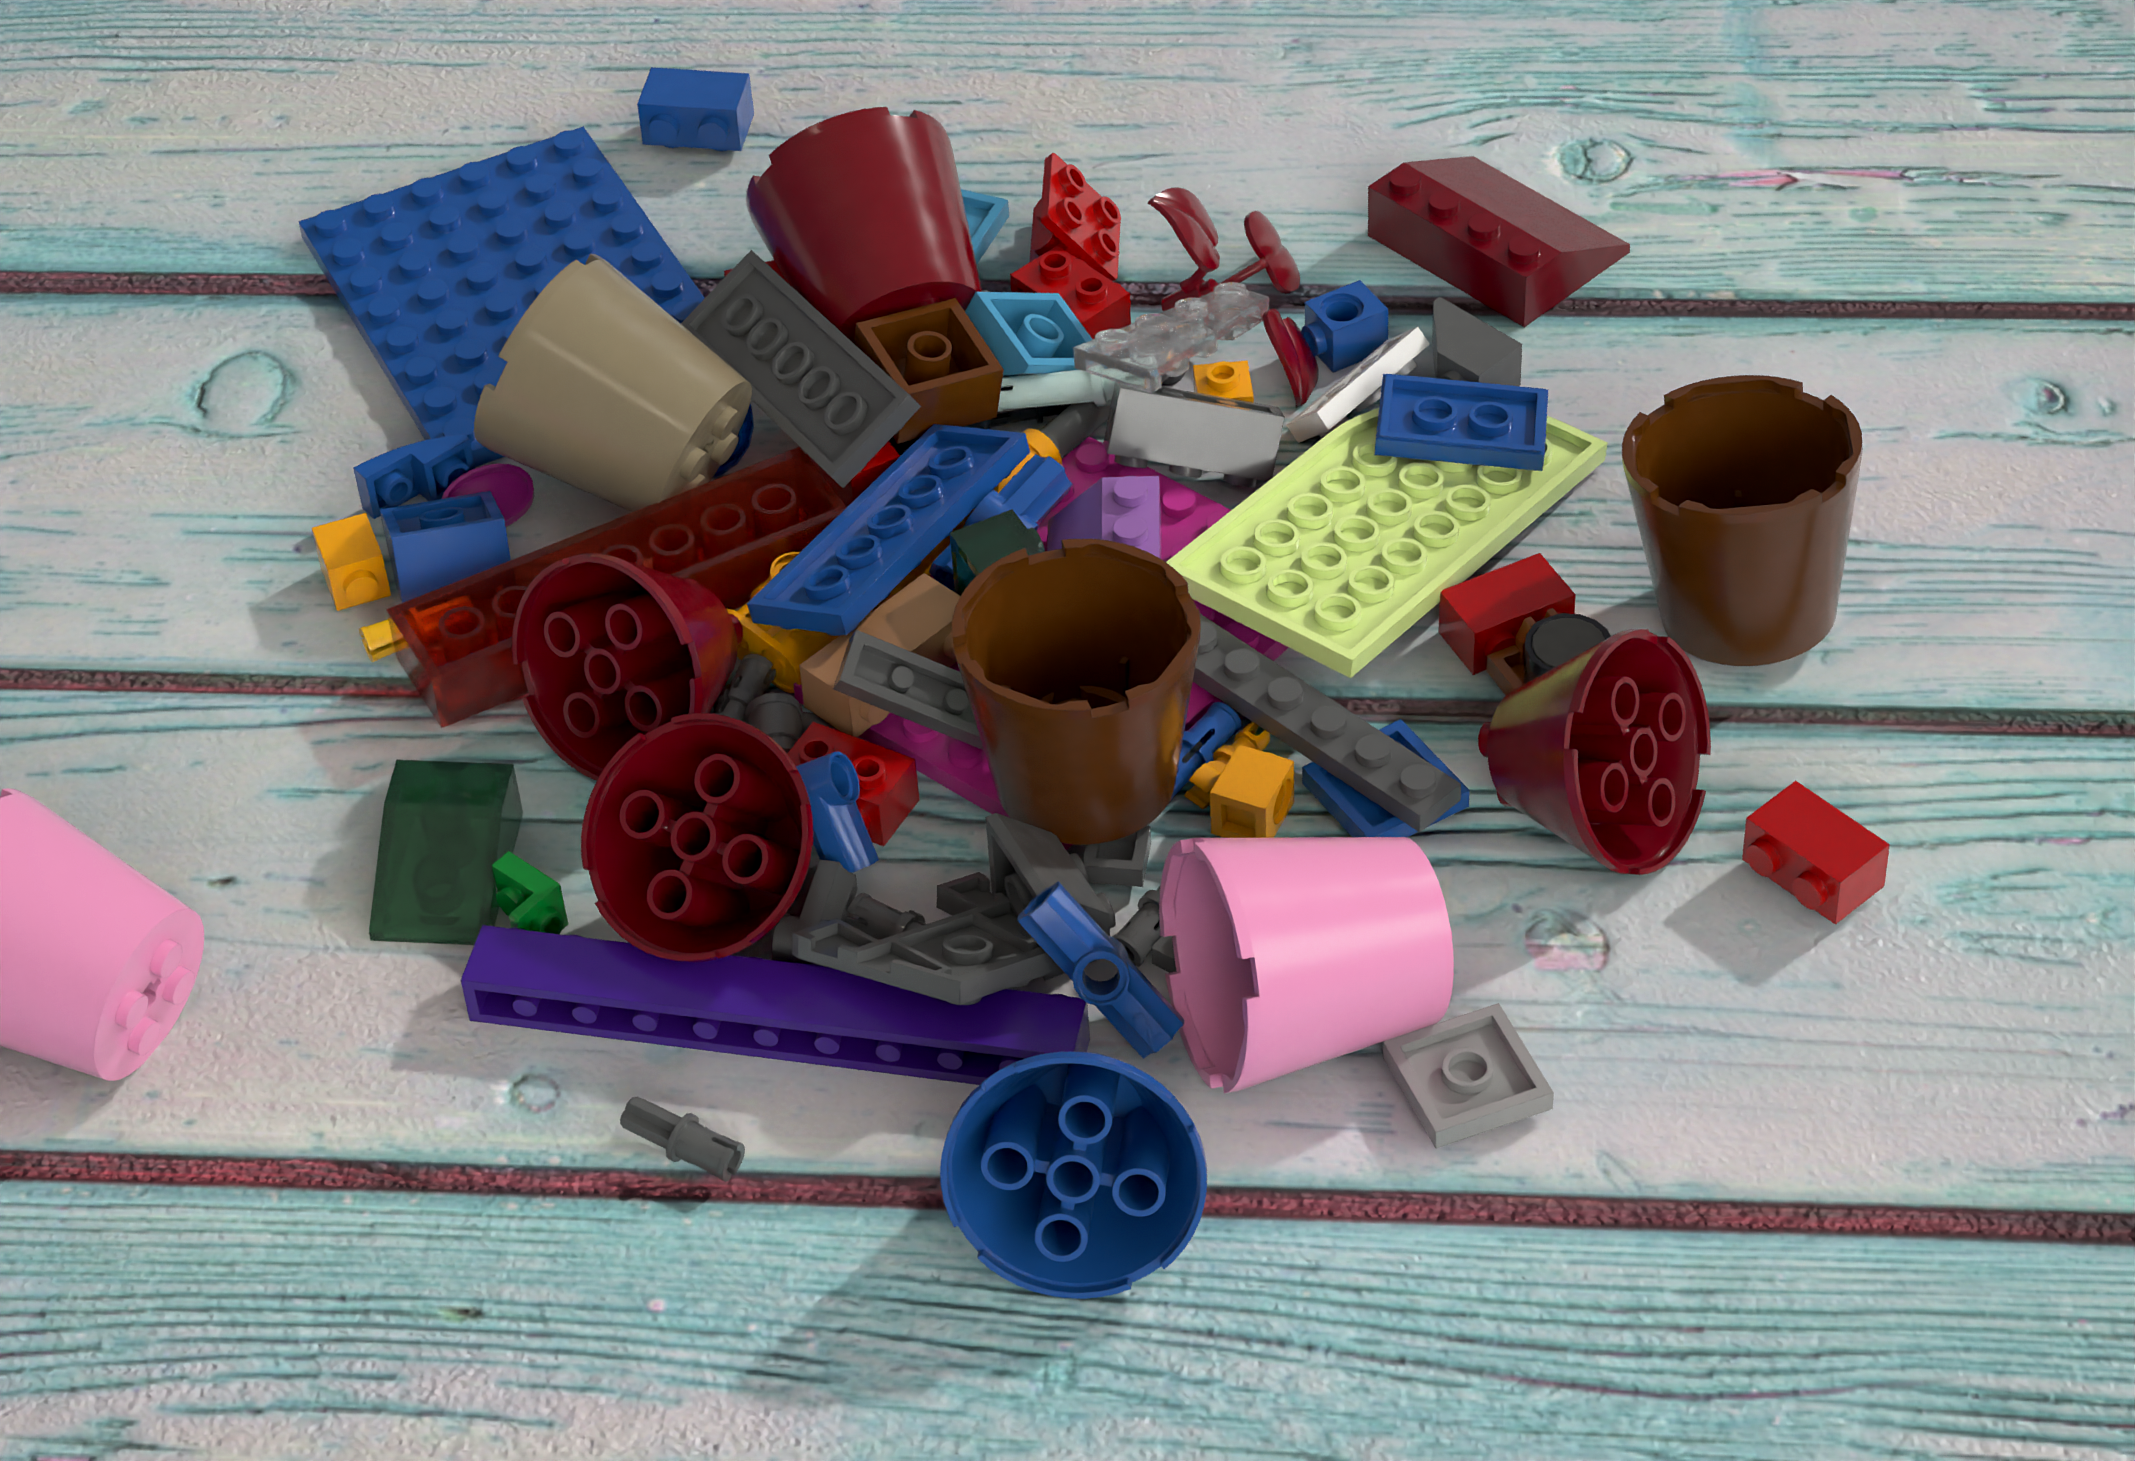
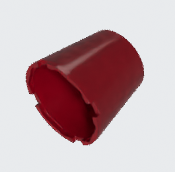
M875 107L851 111L828 118L802 130L778 146L769 154L772 164L762 176H752L746 192L748 212L785 280L852 343H854L855 328L858 322L953 298L957 299L965 311L975 292H982L952 145L944 127L928 114L914 110L909 117L890 115L888 107Z

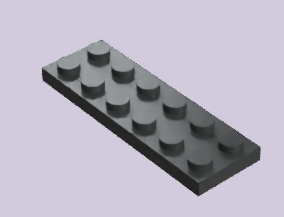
M752 250L681 323L751 384V400L842 488L866 466L876 453L903 428L906 422L921 407L902 387Z

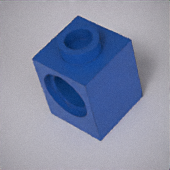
M1359 280L1306 301L1305 326L1302 327L1301 333L1306 339L1313 356H1318L1334 373L1363 361L1388 340V308Z

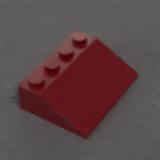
M1474 156L1404 162L1368 186L1369 237L1524 328L1630 253L1629 243Z

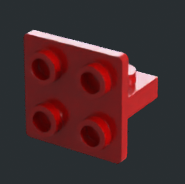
M1052 153L1044 160L1042 198L1033 208L1029 262L1058 245L1077 259L1085 261L1091 268L1113 282L1118 278L1120 211L1110 198L1102 197L1086 182L1083 174L1076 166L1072 164L1067 165L1056 153Z

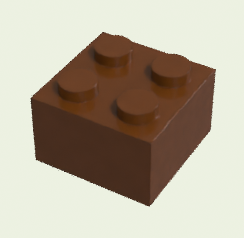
M956 298L856 323L854 344L921 406L903 428L893 436L897 444L920 438L933 424L963 427L997 417L1004 369Z

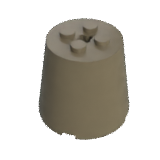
M590 254L586 265L574 260L561 270L541 291L519 320L498 355L507 361V364L496 387L490 383L484 385L475 414L474 434L477 442L493 452L660 525H666L677 519L689 506L697 501L720 465H723L734 452L739 440L737 435L749 409L752 386L743 376L608 261L596 254Z

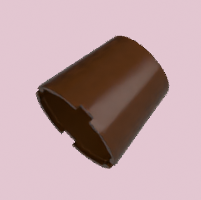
M1764 375L1718 377L1688 384L1665 394L1664 405L1649 415L1639 412L1628 426L1622 442V464L1659 612L1667 635L1685 652L1702 660L1722 665H1768L1803 654L1821 642L1830 632L1836 619L1863 452L1860 425L1850 409L1839 399L1830 395L1825 400L1803 392V382L1787 378Z
M1061 540L1062 549L1044 551L1028 556L1026 549L1023 548L997 560L978 574L964 590L955 607L952 619L953 649L998 799L1010 818L1052 832L1061 843L1075 845L1099 844L1121 839L1141 830L1161 814L1172 797L1200 642L1199 608H1196L1192 597L1188 593V583L1172 566L1157 556L1137 547L1114 541Z

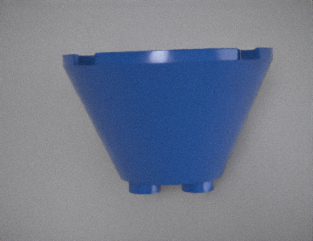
M1055 1052L1028 1057L1012 1063L985 1079L971 1092L955 1114L947 1132L941 1157L940 1180L943 1201L953 1226L960 1228L967 1240L978 1251L977 1258L984 1265L1011 1283L1036 1293L1060 1298L1087 1299L1109 1296L1129 1290L1133 1282L1151 1274L1161 1266L1163 1269L1167 1268L1181 1254L1193 1237L1202 1216L1207 1191V1163L1202 1141L1194 1122L1176 1097L1157 1080L1130 1064L1103 1054L1093 1052Z

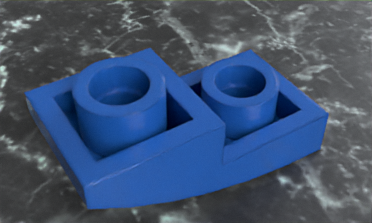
M464 434L412 443L369 459L353 467L362 509L373 519L381 516L380 509L398 507L419 494L427 501L442 499L443 493L448 486L461 475L475 469L470 439Z

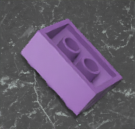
M1159 476L1102 477L1048 520L1047 551L1062 549L1061 540L1100 539L1134 546L1161 559Z

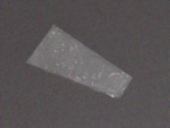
M1229 282L1219 284L1214 287V292L1199 298L1181 299L1175 303L1174 308L1159 314H1144L1138 316L1135 319V323L1121 329H1108L1098 332L1095 335V339L1073 347L1074 366L1076 369L1152 394L1162 387L1161 376L1167 373V376L1172 377L1180 376L1189 370L1188 359L1192 356L1207 358L1218 351L1217 340H1235L1263 322L1262 315L1269 310V296L1246 290V286L1241 283Z

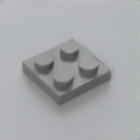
M1499 1003L1383 1041V1059L1435 1148L1553 1109V1090Z

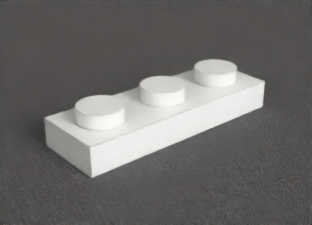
M1419 327L1388 339L1286 426L1298 443L1320 435L1321 438L1325 437L1335 428L1349 421L1346 415L1354 408L1357 412L1362 411L1380 399V386L1382 385L1383 374L1407 375L1417 367L1413 358L1430 345Z

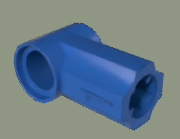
M833 752L796 766L810 800L813 818V845L819 859L840 862L843 868L850 873H854L879 861L856 804L860 793L859 779L848 757L841 752Z

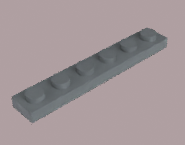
M1200 614V642L1193 677L1195 684L1418 832H1422L1461 800V783Z

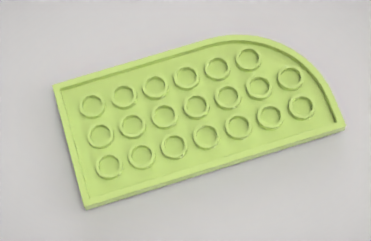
M1379 408L1350 419L1328 433L1166 563L1172 566L1188 583V593L1192 599L1332 670L1352 678L1440 602V592L1442 590L1464 582L1603 463L1606 458L1608 442L1547 416L1543 471L1374 455Z

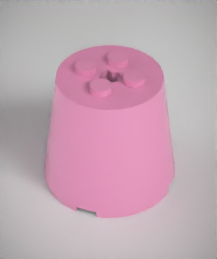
M2 789L0 796V1046L108 1081L120 1080L136 1071L145 1063L169 1034L180 1016L194 986L204 949V926L202 919L193 909L35 798L17 789Z
M1406 837L1191 838L1176 842L1170 849L1165 860L1161 878L1159 924L1160 936H1172L1177 972L1165 973L1171 1005L1184 1019V1025L1179 1029L1184 1046L1198 1074L1211 1089L1223 1087L1224 1093L1240 1091L1436 1024L1444 1017L1450 1003L1453 987L1452 931L1445 900L1436 874L1425 853L1411 839Z

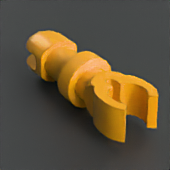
M1254 722L1247 724L1236 734L1231 745H1222L1213 753L1214 761L1203 764L1195 771L1189 779L1195 785L1184 796L1202 809L1207 808L1210 805V791L1237 746L1240 744L1264 751L1270 742V733L1264 730L1260 735L1256 736L1255 733L1259 725Z

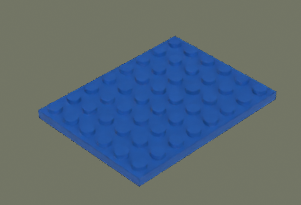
M584 126L574 130L562 131L556 136L526 146H518L508 152L478 162H470L460 168L430 178H422L412 184L382 194H374L364 200L335 210H326L317 216L299 221L302 239L424 439L464 434L470 439L475 467L505 457L477 442L474 434L475 414L484 385L490 383L496 387L507 364V361L498 355L519 320L536 297L571 262L577 260L586 265L590 254L600 256L680 324L705 299Z

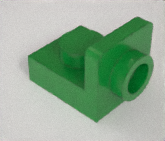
M510 851L491 865L497 887L496 900L503 912L509 916L511 928L560 934L569 924L561 886L558 882Z

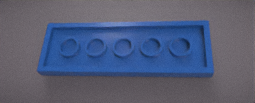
M933 424L747 603L753 623L779 626L786 630L802 629L824 632L831 636L847 635L856 629L859 622L882 600L887 598L890 592L913 569L918 567L922 560L943 539L948 537L952 530L977 507L983 498L1003 479L1007 478L1012 470L1030 453L1026 434Z

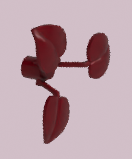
M1179 187L1166 189L1152 197L1147 204L1154 207L1165 217L1192 260L1199 267L1191 277L1180 282L1181 289L1162 299L1163 313L1182 318L1189 325L1191 331L1202 325L1208 332L1218 326L1263 320L1268 337L1289 380L1296 408L1305 404L1317 384L1319 370L1316 358L1313 356L1298 325L1289 317L1282 319L1276 309L1220 316L1221 309L1227 305L1224 292L1264 268L1279 292L1289 294L1299 287L1300 273L1289 251L1281 244V239L1274 226L1259 211L1247 214L1244 218L1245 233L1259 260L1219 284L1212 278L1205 281L1203 277L1208 272H1212L1219 267L1220 259L1219 253L1215 249L1218 244V234L1205 207L1192 192Z

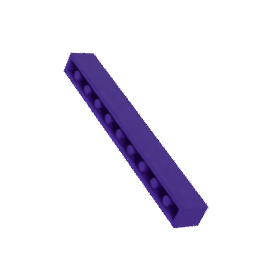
M482 925L461 978L469 1021L980 1085L985 1079L1002 1068L1028 1057L1055 1052H1087L1090 1042L1088 1003L1078 997L1004 989L982 997L981 1001L976 1004L956 1005L818 964H799L766 960L759 957L733 955L712 961L679 962L646 953L629 942L585 938L579 935L528 931L521 928Z

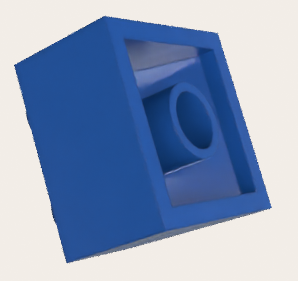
M490 491L380 509L394 580L402 603L412 601L414 606H426L446 598L445 595L467 591L470 596H488L501 591V585L514 583L505 520Z

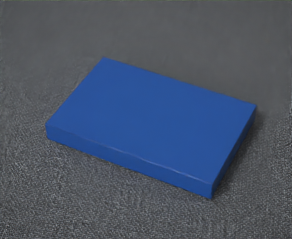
M1383 374L1374 455L1543 471L1548 390Z

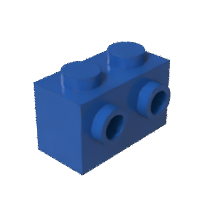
M651 67L637 103L643 145H657L668 148H702L716 151H742L754 116L749 73Z

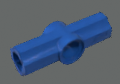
M1035 454L999 493L993 490L983 498L966 520L963 531L932 562L928 572L936 581L961 596L972 580L988 566L1015 551L1026 548L1036 534L1039 524L1070 491L1072 483L1065 473V468L1050 456L1045 458Z
M1059 881L1050 887H1046L1018 915L1017 921L1073 981L1074 989L1079 997L1088 1004L1095 1005L1143 1059L1152 1053H1157L1173 1039L1177 1031L1184 1025L1183 1017L1128 958V952L1123 944L1114 937L1108 936ZM1106 959L1116 965L1118 972L1107 981H1096L1086 975L1084 968L1093 960Z

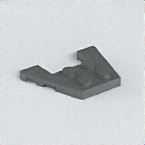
M980 872L937 885L936 908L950 914V917L881 940L867 935L838 918L793 932L792 955L798 959L956 1005L976 1004L984 996L1007 988L1024 987L1030 980L1056 971L1055 961L1010 913V900L1002 892L994 893L993 895L990 892V880Z

